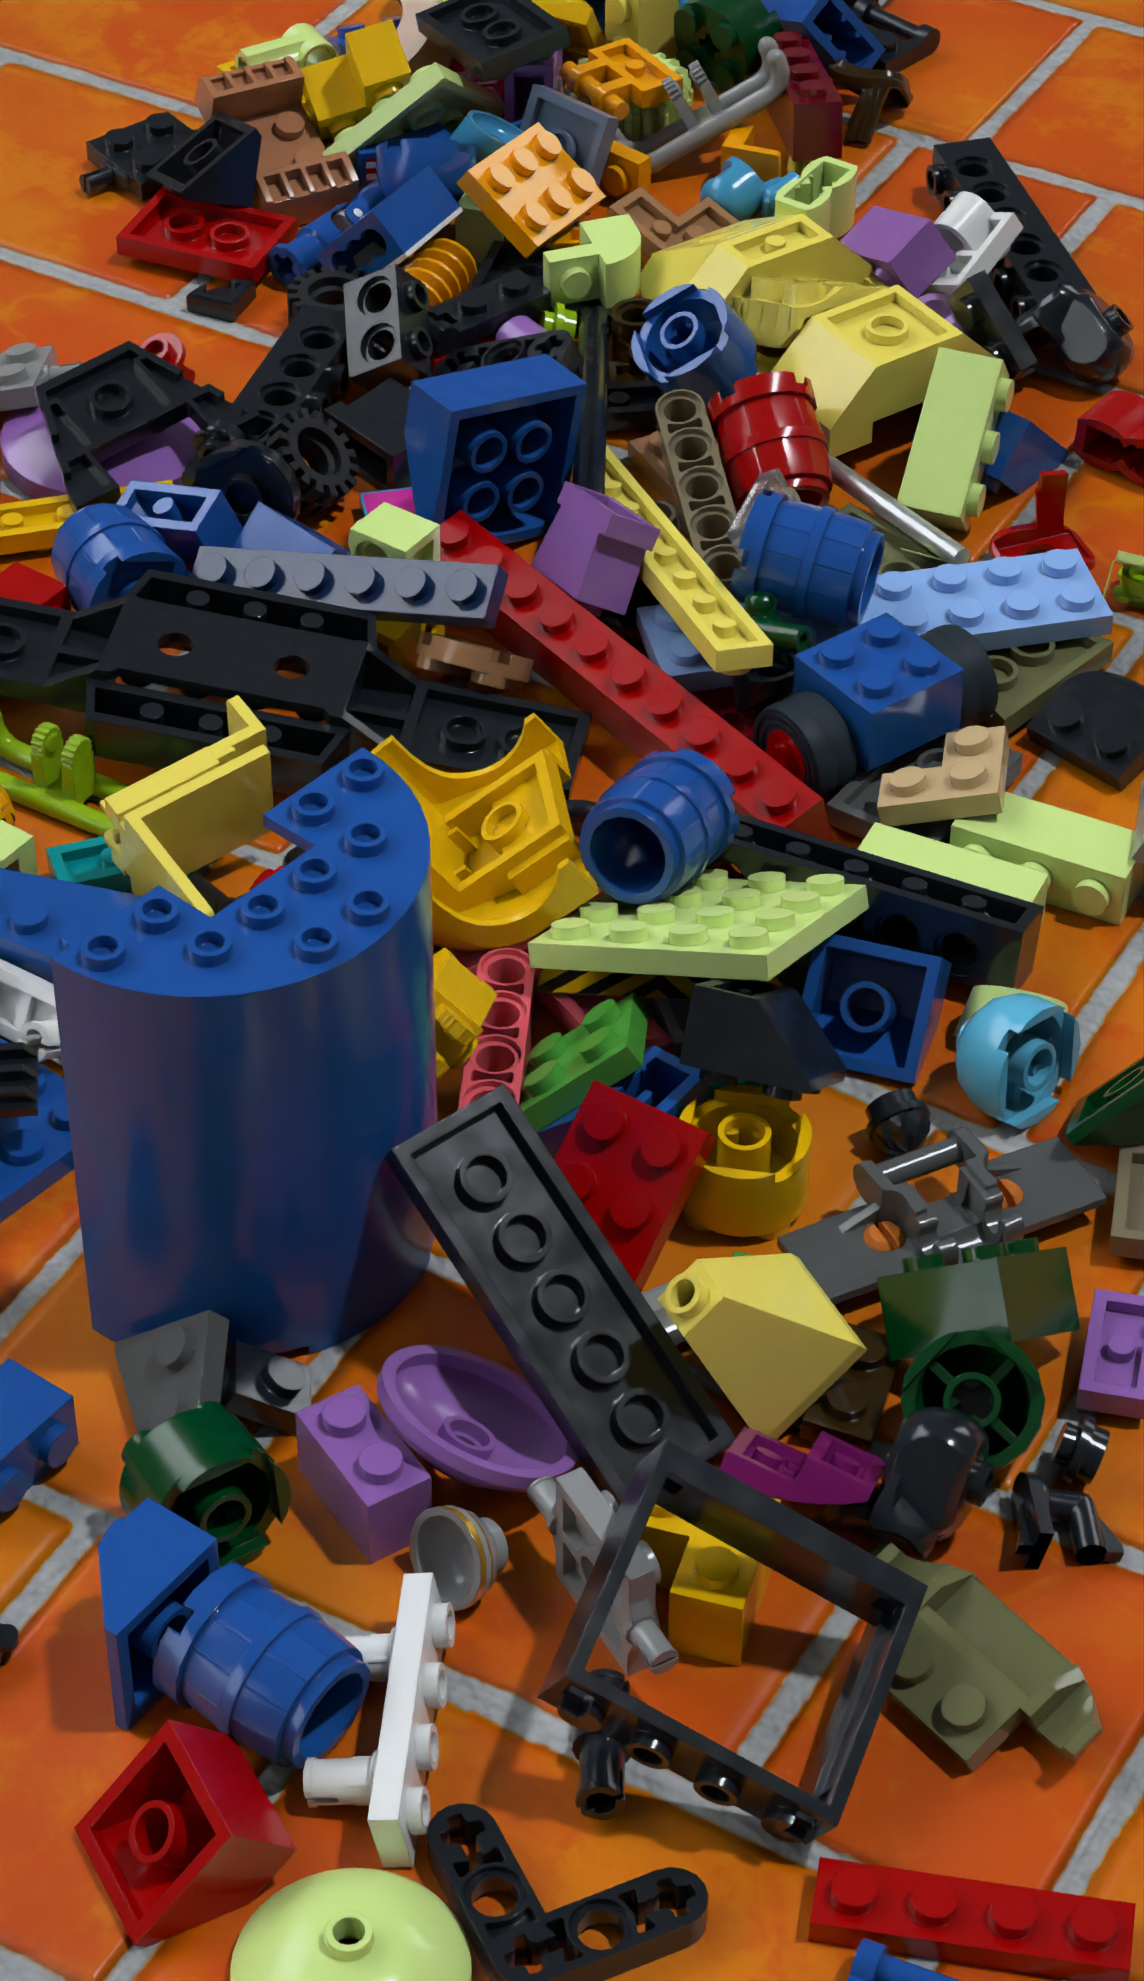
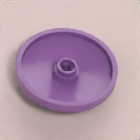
M40 406L14 409L5 420L0 435L2 462L8 478L21 492L32 499L67 495ZM188 417L99 463L116 481L119 487L128 486L131 480L157 482L172 479L174 485H182L181 475L199 451L193 446V437L201 429Z

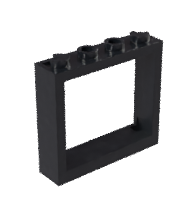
M666 1439L638 1463L537 1697L558 1708V1715L571 1726L584 1731H599L625 1745L627 1754L635 1761L655 1769L667 1768L694 1783V1790L704 1799L722 1806H736L760 1819L762 1828L773 1837L790 1843H803L806 1845L834 1829L839 1824L928 1586ZM655 1504L867 1622L803 1790L584 1670Z

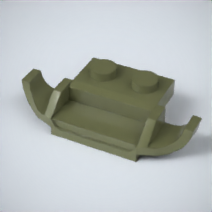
M893 1543L886 1546L876 1556L928 1586L887 1695L971 1773L1022 1723L1056 1753L1071 1762H1076L1086 1749L1103 1733L1096 1699L1080 1667L1077 1664L1071 1663L983 1585L974 1573L946 1563L916 1560L900 1551Z

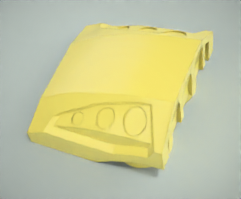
M752 277L751 294L735 297L733 310L750 328L757 345L784 348L791 345L811 316L885 288L833 281L824 278Z

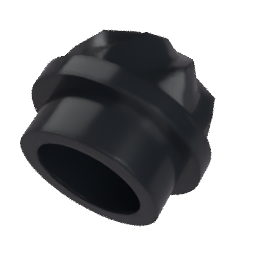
M911 1089L890 1091L876 1098L867 1106L865 1114L869 1123L866 1127V1132L869 1139L875 1142L884 1153L900 1156L920 1149L927 1142V1135L930 1132L931 1124L929 1119L930 1111L925 1102L917 1100Z

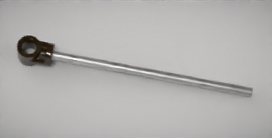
M641 297L628 298L619 301L611 309L613 361L629 363L631 370H641L634 361L631 351V340L634 330L639 334L646 321L642 314L653 301L651 299ZM828 453L832 481L836 486L948 564L967 563L970 556L967 548Z

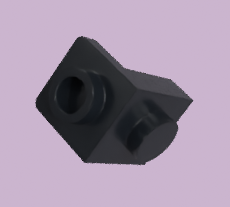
M236 1340L226 1352L220 1404L233 1415L236 1414L297 1436L295 1412L311 1406V1366Z

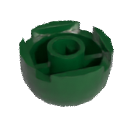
M967 1330L941 1335L918 1352L904 1375L901 1408L903 1419L909 1417L914 1411L928 1407L956 1409L972 1417L980 1423L989 1437V1453L986 1463L996 1466V1470H999L1025 1454L1034 1441L1042 1425L1045 1396L1039 1372L1022 1348L998 1333Z

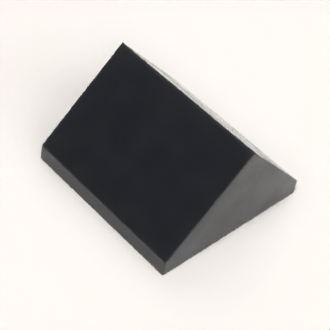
M219 111L145 175L153 184L185 201L252 207L262 136L255 127Z

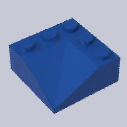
M548 354L412 381L404 436L415 514L441 524L459 510H462L503 544L546 535L561 506L557 503L562 487L565 481L570 482L587 383Z

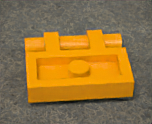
M628 37L588 50V62L577 65L572 61H567L561 66L559 72L561 78L566 81L567 88L580 98L587 97L590 99L592 107L615 116L620 120L625 119L629 114L630 106L626 102L632 101L641 109L654 108L660 106L665 101L671 100L661 83L662 80L669 76L677 81L683 92V78Z

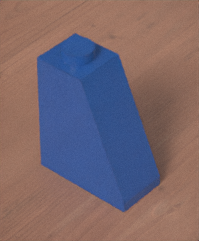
M760 0L769 13L773 10L776 11L783 31L798 32L802 36L808 37L826 72L828 65L835 64L838 58L859 67L872 69L886 50L843 0Z

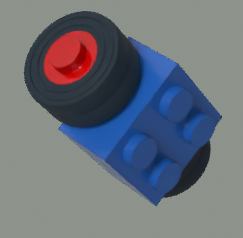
M886 612L796 654L794 658L793 695L766 707L758 714L753 726V742L824 800L837 794L847 783L854 779L857 763L867 771H870L954 729H963L986 721L994 713L998 703L996 674L982 645L962 627L952 624L941 625L918 636Z

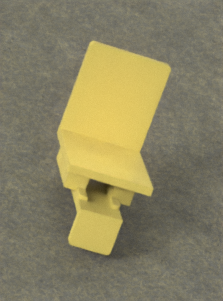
M238 695L226 701L228 737L149 775L99 802L102 810L115 825V827L104 833V841L111 849L112 861L124 876H130L133 894L144 896L157 886H161L207 916L213 917L215 915L213 909L186 875L271 831L263 826V814L274 808L270 751L267 749L266 728Z

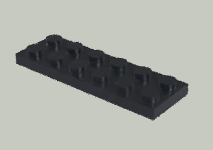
M505 1084L397 1145L387 1153L384 1159L600 1492L603 1490L609 1491L620 1507L638 1463L666 1439L705 1461H708L732 1445L736 1439L735 1435Z

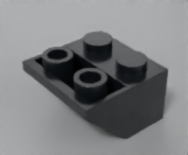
M722 978L694 984L679 1064L700 1068L699 1078L701 1080L720 1085L737 1086L739 1078L762 1083V1094L788 1101H801L803 1093L820 1094L822 1088L844 1081L846 1073L844 1063L797 989L759 980Z

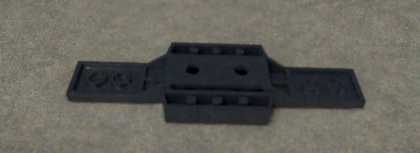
M148 569L125 596L77 612L0 597V696L85 712V737L92 740L94 756L163 769L229 736L226 704L202 700L201 698L213 695L231 699L238 695L266 728L267 749L270 751L273 792L293 795L363 747L371 752L391 735L412 755L434 769L448 773H466L484 769L500 761L513 749L521 735L524 719L534 712L563 741L571 779L562 786L565 799L570 800L590 732L592 713L418 679L377 648L376 613ZM172 648L189 653L181 656H171L163 653L160 649ZM276 671H289L305 674V676L297 679H288L278 675ZM117 677H121L122 681L126 684L116 683ZM158 684L178 688L185 696L141 687ZM269 706L295 711L301 719L258 710ZM325 719L329 724L319 723L318 721Z

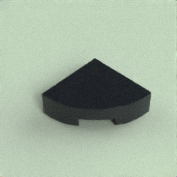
M230 279V286L207 290L206 284L201 285L186 296L187 311L233 323L256 298V282L244 279Z

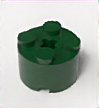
M691 0L674 14V36L679 50L676 54V60L679 61L680 66L688 69V76H690L688 65L698 60L708 80L714 82L722 91H727L759 71V40L766 36L773 38L775 33L783 32L780 19L775 10L769 13L760 0Z
M207 1401L201 1403L195 1409L184 1411L165 1420L153 1430L140 1431L126 1442L122 1450L121 1458L125 1466L119 1483V1497L127 1516L149 1497L217 1538L220 1568L229 1563H239L244 1566L257 1557L269 1544L262 1535L269 1528L275 1517L282 1524L289 1510L291 1492L286 1474L244 1424L218 1402Z

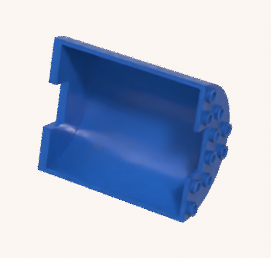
M363 747L263 814L264 827L306 852L213 917L207 916L166 889L157 886L51 958L92 1329L113 1342L211 1310L229 1319L226 1352L237 1340L274 1354L306 1346L309 1355L354 1337L385 1317L413 1289L428 1266L430 1248L435 1236L384 1157L392 1148L438 1122L430 837L423 810L410 787L383 760Z

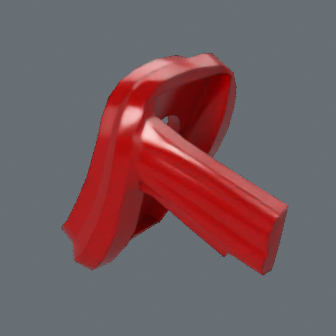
M1042 470L1039 472L1038 487L1035 489L1036 522L1011 526L995 533L989 545V553L992 559L1001 556H1024L1033 550L1050 551L1053 549L1068 550L1077 548L1089 571L1095 568V556L1076 532L1064 526L1065 500L1069 474L1065 470Z

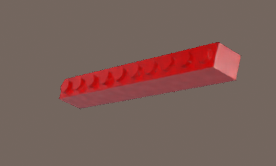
M459 510L440 524V561L500 565L509 575L495 628L483 629L513 654L533 659L532 670L582 711L592 713L591 718L634 754L643 759L650 752L660 750V752H676L679 748L694 750L714 761L730 779L735 794L731 797L735 813L834 842L825 804L821 796L465 512Z

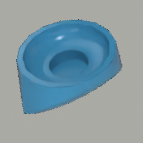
M473 110L469 111L449 139L458 141V151L461 152L466 151L468 144L474 145L477 149L476 163L478 164L523 133V131L500 117L487 112Z

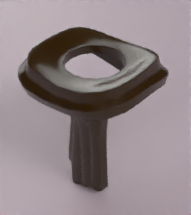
M838 58L835 64L828 65L827 73L832 81L860 96L847 123L849 128L844 140L846 143L871 144L882 108H908L914 99L910 91V83L901 73L890 70L863 68L846 62L841 58Z

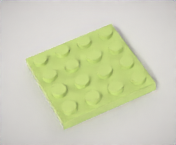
M705 869L684 889H679L656 903L645 905L631 904L619 901L608 894L595 901L585 902L579 906L578 912L568 918L552 922L551 929L528 942L530 968L769 981L869 909L866 885L844 884V876L839 874H819L808 877L806 882H793L786 880V875L777 871L754 873L749 875L748 880L742 878H728L726 870Z

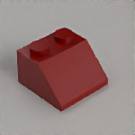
M170 1719L165 1722L74 1827L134 1946L144 1948L250 1904L297 1851L296 1846L234 1736Z

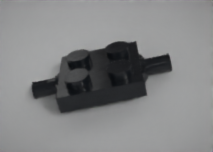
M167 111L165 113L152 114L146 120L128 127L110 130L104 136L86 142L87 159L100 169L80 175L79 182L84 193L87 192V195H90L108 186H117L128 190L141 201L153 197L161 187L150 182L145 174L197 131V129L189 128Z

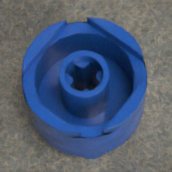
M683 284L669 289L648 305L642 314L646 321L640 333L638 334L634 330L631 340V351L637 366L663 394L677 389L691 390L701 396L706 407L711 397L717 392L720 393L722 401L735 393L734 382L757 374V366L754 363L756 358V341L750 328L716 290L708 287L709 290L698 289L694 284Z

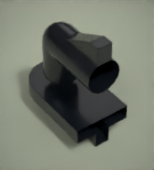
M1020 1472L1017 1475L1012 1489L1011 1510L1016 1530L1015 1554L1022 1556L1024 1568L1039 1569L1055 1534L1052 1522L1067 1523L1074 1556L1079 1564L1091 1566L1102 1561H1121L1124 1555L1123 1545L1099 1518L1095 1502L1089 1494L1081 1491L1046 1489L1044 1492L1039 1474L1035 1472Z

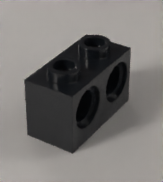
M396 264L343 284L349 379L366 390L371 391L390 377L406 388L411 386L412 381L431 377L430 356L433 353V345L428 333L427 309L430 299L425 284Z

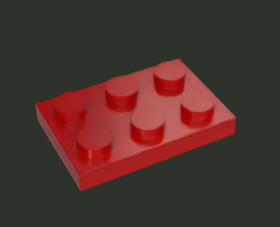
M161 188L116 236L117 253L139 259L141 262L148 264L158 263L180 268L191 274H206L229 281L230 279L252 280L257 284L270 268L267 259L269 250L279 243L287 245L293 241L298 231V223L295 217L251 207L185 201Z
M593 1080L554 1160L640 1292H642L717 1138L703 1129Z

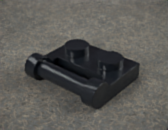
M858 0L852 9L853 13L886 49L872 69L890 70L899 73L934 53L940 43L941 35L938 29L927 24L918 26L880 9L879 3L874 0Z

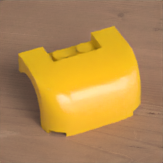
M534 712L524 719L521 735L513 749L500 761L477 771L448 773L434 769L412 755L392 735L371 751L372 754L383 760L398 773L410 787L421 805L428 824L431 852L434 946L460 951H486L512 946L539 934L551 926L552 922L563 918L599 894L596 881L589 871H586L581 859L580 844L574 838L562 786L571 779L563 741Z

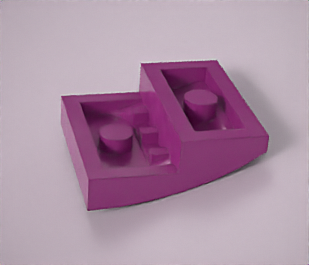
M745 1425L727 1450L719 1469L770 1497L811 1504H852L868 1502L886 1463L883 1462V1459L824 1431H821L807 1455Z

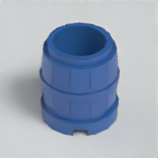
M765 488L763 489V494L759 493L754 501L738 548L743 550L741 566L746 569L742 570L734 567L730 593L739 603L745 604V597L750 592L772 593L777 600L776 610L792 614L793 618L802 621L810 619L846 627L849 622L859 624L866 613L875 588L884 552L885 534L876 532L875 524L839 512L838 508L827 505L820 507L788 500L787 494Z
M101 503L80 509L62 524L53 542L51 556L53 571L58 581L63 582L66 586L68 585V598L71 606L76 611L125 596L148 569L192 577L183 560L167 547L162 535L132 510L122 505Z
M679 748L676 752H660V750L650 752L600 796L597 804L587 815L580 834L581 859L586 871H589L601 891L619 901L631 904L645 905L656 903L679 889H684L732 844L739 828V813L735 816V809L731 800L735 791L730 779L714 761L694 750Z
M229 1563L212 1572L192 1591L182 1604L194 1612L185 1624L182 1632L179 1634L168 1626L164 1633L153 1663V1684L183 1709L194 1708L203 1717L217 1726L220 1732L233 1735L238 1745L247 1747L262 1758L280 1767L290 1768L294 1766L297 1769H304V1764L308 1757L323 1759L338 1744L352 1725L364 1702L369 1687L370 1670L363 1662L361 1652L339 1632L326 1624L321 1615L312 1608L300 1606L274 1591L268 1579L258 1572L246 1569L239 1563Z

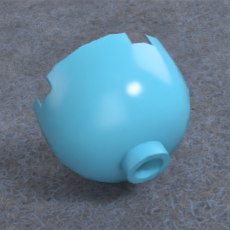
M1025 993L993 998L975 1012L963 1024L957 1035L955 1056L958 1083L973 1106L988 1116L1019 1129L1036 1125L1050 1114L1060 1101L1050 1096L1056 1088L1060 1077L1071 1081L1076 1070L1081 1042L1079 1023L1075 1016L1065 1013L1063 1010L1066 1008Z

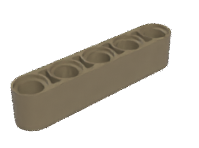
M673 390L665 393L658 399L655 405L660 451L683 534L687 542L728 591L731 592L734 567L742 570L746 569L741 566L743 550L738 549L742 531L703 399L699 394L691 390Z

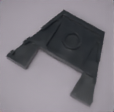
M130 341L36 386L38 403L73 513L90 505L101 503L116 504L120 499L119 485L99 462L115 456L124 449L154 434H158L188 417L203 431L209 422L218 419L235 424L242 430L245 437L262 429L260 413L255 408L247 404L242 408L237 407L225 400L223 391L210 384L200 387L184 378L183 370Z

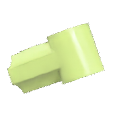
M297 23L291 26L283 34L282 38L239 49V54L235 55L237 70L245 66H254L266 61L270 62L291 56L299 68H303L338 57L339 55L338 51L312 25Z

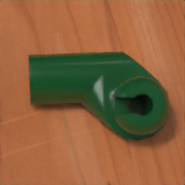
M750 592L745 597L746 612L774 644L773 651L798 654L808 649L810 644L809 628L804 625L781 622L779 614L775 612L777 600L772 593Z

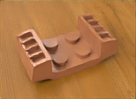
M291 56L275 61H266L254 66H245L237 70L224 71L216 75L200 77L195 94V102L205 123L221 111L255 127L262 136L251 208L297 218L298 225L311 223L339 204L347 202L349 205L352 203L354 196L359 191L358 176L346 151L323 156L322 152L326 149L301 105L305 76Z

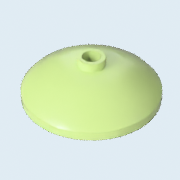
M340 1868L301 1878L283 1887L259 1906L251 1915L237 1939L232 1954L230 1981H472L471 1954L465 1932L457 1917L437 1895L426 1887L404 1876L388 1871L370 1868ZM344 1939L360 1940L352 1945L339 1943V1941Z

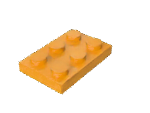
M539 122L467 170L456 183L525 259L595 209L606 197L596 185L592 175L585 169L580 168L562 148L558 138L551 132L546 131Z

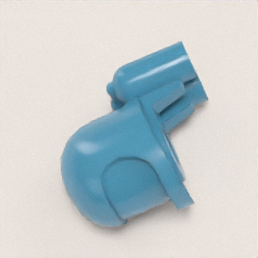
M731 156L723 163L722 172L715 178L709 179L702 186L699 199L701 202L709 196L739 222L749 220L757 213H760L762 218L774 217L775 197L778 190L788 182L801 177L796 172L791 171L784 177L779 176L763 182L748 164L737 157Z

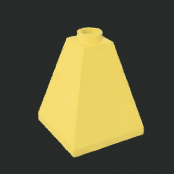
M792 1253L696 1259L683 1273L675 1276L667 1285L666 1290L657 1298L748 1427L774 1439L781 1436L867 1351V1348L799 1257Z

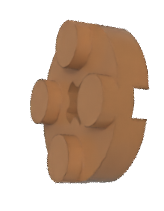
M421 631L416 654L419 655L417 667L469 678L470 670L472 669L470 679L472 682L521 693L524 682L529 683L534 664L533 659Z

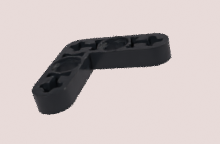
M460 1803L450 1805L437 1812L429 1823L427 1841L431 1869L490 1981H605L686 1949L698 1942L706 1931L709 1895L702 1880L696 1874L686 1869L674 1867L658 1869L545 1913L495 1819L488 1811L473 1804ZM462 1836L468 1845L476 1844V1863L478 1867L469 1871V1859L463 1848L458 1843L450 1844L451 1839ZM499 1891L512 1896L517 1905L506 1915L492 1917L478 1912L473 1903L486 1892ZM670 1901L676 1909L686 1907V1914L675 1917L669 1908L659 1910V1903ZM607 1924L616 1928L623 1938L619 1944L610 1949L596 1950L584 1945L578 1936L582 1930L590 1925ZM645 1924V1932L639 1933L637 1925ZM557 1941H564V1949L568 1962L564 1960L563 1948L556 1950ZM526 1957L533 1966L541 1964V1971L529 1974L523 1965L514 1966V1960Z

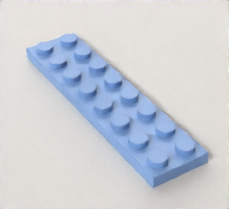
M1077 548L1068 550L1053 549L1039 554L1016 557L1001 556L987 561L957 565L943 564L935 568L883 573L877 577L870 603L861 623L849 622L846 627L810 619L802 621L793 618L792 614L775 609V612L780 616L781 622L807 626L817 644L886 612L918 636L941 625H957L972 634L985 651L1111 634L1113 613ZM739 603L746 611L745 604ZM661 604L636 608V625L651 662L689 692L732 686L731 675L720 672L715 673Z

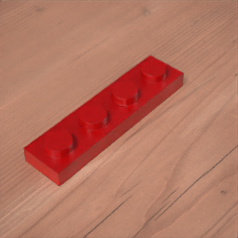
M820 1857L809 1922L808 1941L858 1949L862 1939L867 1938L888 1946V1953L1070 1981H1128L1136 1904Z

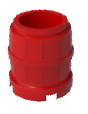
M766 372L734 382L735 393L722 401L719 392L711 397L706 406V411L713 435L718 441L720 458L733 503L737 512L744 516L746 521L759 493L763 494V489L765 488L787 494L788 500L820 507L826 506L830 499L829 494L833 489L831 466L828 457L829 449L826 436L821 430L815 413L817 404L809 378L805 377L803 383L796 382L794 372Z

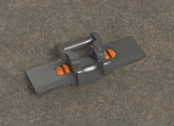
M962 1126L950 1130L947 1133V1139L878 1164L871 1160H866L854 1165V1182L866 1204L777 1237V1246L782 1253H792L799 1257L835 1305L878 1289L877 1277L903 1273L901 1259L943 1252L945 1266L963 1263L961 1249L1022 1240L1025 1234L1105 1205L1107 1203V1196L1059 1137L988 1160V1150L966 1127ZM955 1164L959 1168L957 1192L951 1193V1196L930 1204L925 1202L913 1185L907 1183L910 1180Z

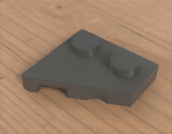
M207 1310L115 1342L114 1352L137 1433L143 1430H153L165 1420L184 1411L195 1409L201 1403L207 1401L220 1403L229 1319L211 1310Z

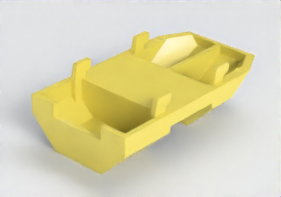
M803 213L743 220L652 253V256L641 272V298L655 300L671 288L683 284H694L698 289L709 290L708 287L716 290L732 309L734 308L735 297L751 294L752 277L824 278L833 281L885 288L811 316L789 347L773 348L756 344L754 363L757 366V374L788 371L794 372L796 382L803 383L805 377L811 380L817 404L815 413L821 430L826 436L829 454L834 457L871 443L874 421L924 402L939 347L996 358L900 285L896 284L888 287L871 275L873 272L871 264Z

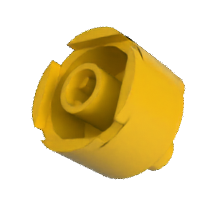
M756 1085L718 1088L714 1090V1099L706 1101L697 1107V1099L687 1105L679 1119L703 1129L717 1138L683 1207L684 1220L687 1225L700 1232L714 1231L724 1235L740 1237L757 1236L765 1240H775L777 1237L787 1234L790 1230V1223L801 1214L809 1195L812 1126L804 1112L801 1118L794 1110L789 1108L790 1101L762 1094L763 1087Z

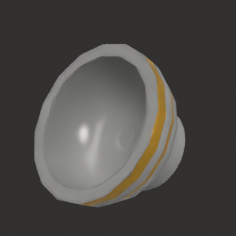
M453 1505L438 1506L425 1509L415 1519L410 1534V1559L414 1573L433 1572L442 1603L450 1602L454 1611H459L476 1604L492 1587L496 1575L501 1573L507 1564L508 1544L502 1529L492 1519L487 1517L479 1518L474 1512Z

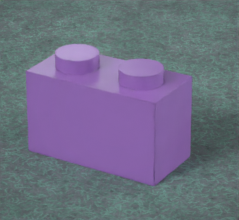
M875 205L840 240V242L873 266V272L871 273L873 277L888 287L898 284L916 298L957 258L931 219Z
M357 1384L295 1412L299 1471L367 1561L372 1564L410 1546V1534L415 1519L425 1509L432 1508V1479L362 1388Z

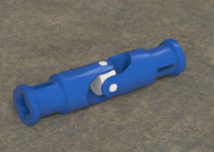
M378 179L359 190L349 205L347 202L337 205L297 231L295 239L287 245L279 243L269 250L267 259L270 271L283 286H289V284H293V279L299 275L305 278V271L321 269L323 265L316 258L315 254L386 198L378 184Z

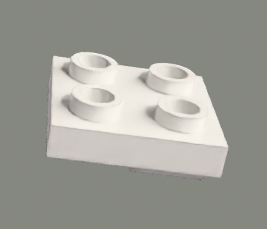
M959 192L947 209L934 222L935 227L957 258L920 296L928 293L951 295L967 278L983 270L988 275L996 263L1007 255L1010 245L1024 228L1015 213L994 212L987 202L971 192Z

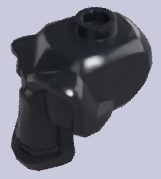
M1063 280L1058 285V291L1054 290L1037 305L1014 319L1028 345L1040 348L1046 346L1051 341L1057 351L1056 357L1058 360L1064 362L1081 382L1087 384L1108 382L1120 376L1132 362L1135 348L1128 332L1133 329V325L1124 311L1116 304L1109 306L1101 297L1088 289H1075L1073 284L1066 280Z
M928 1407L914 1411L909 1417L902 1420L892 1449L886 1451L883 1460L886 1463V1468L880 1489L874 1488L868 1502L829 1504L811 1520L824 1528L829 1526L836 1531L842 1530L866 1536L886 1544L893 1543L904 1552L911 1549L914 1555L925 1559L933 1550L934 1545L948 1542L956 1530L963 1524L973 1505L981 1507L984 1504L992 1487L996 1472V1466L986 1463L989 1453V1437L978 1421L960 1410Z

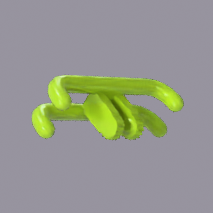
M0 710V756L12 764L33 772L34 783H30L0 770V786L7 792L10 800L99 837L104 836L107 830L115 827L105 812L82 804L91 795L104 800V798L130 786L96 772L92 740L80 734H73L64 746L63 738H61V728L50 722H43L35 729L30 741L31 745H28L16 739L7 730Z

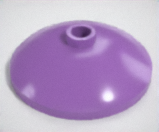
M415 1345L392 1353L386 1359L377 1377V1394L391 1426L420 1458L454 1480L485 1489L527 1492L529 1486L540 1477L551 1476L556 1481V1477L571 1472L578 1460L574 1450L529 1381L494 1361L455 1348L437 1345Z

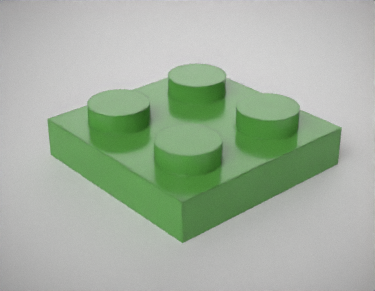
M632 992L618 1002L608 999L599 1003L585 1015L580 1026L564 1036L559 1032L553 1033L542 1039L531 1050L520 1108L536 1133L580 1106L593 1080L611 1087L643 1067L649 1010L635 992Z

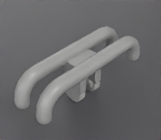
M762 37L758 43V51L762 57V66L759 71L717 96L700 63L696 60L688 65L690 69L689 74L695 85L699 87L705 104L692 111L683 98V92L677 81L669 76L662 80L661 83L681 118L639 142L628 140L623 132L617 128L614 140L650 156L651 173L662 170L775 103L783 95L789 84L790 68L783 51L779 50L774 38Z

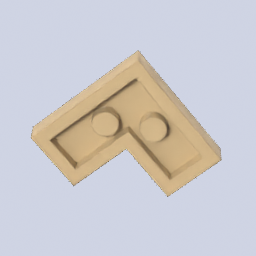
M975 725L965 727L958 732L946 733L942 766L923 769L909 766L892 773L882 774L877 804L880 823L892 827L1003 813L1010 748L1006 726L986 728Z

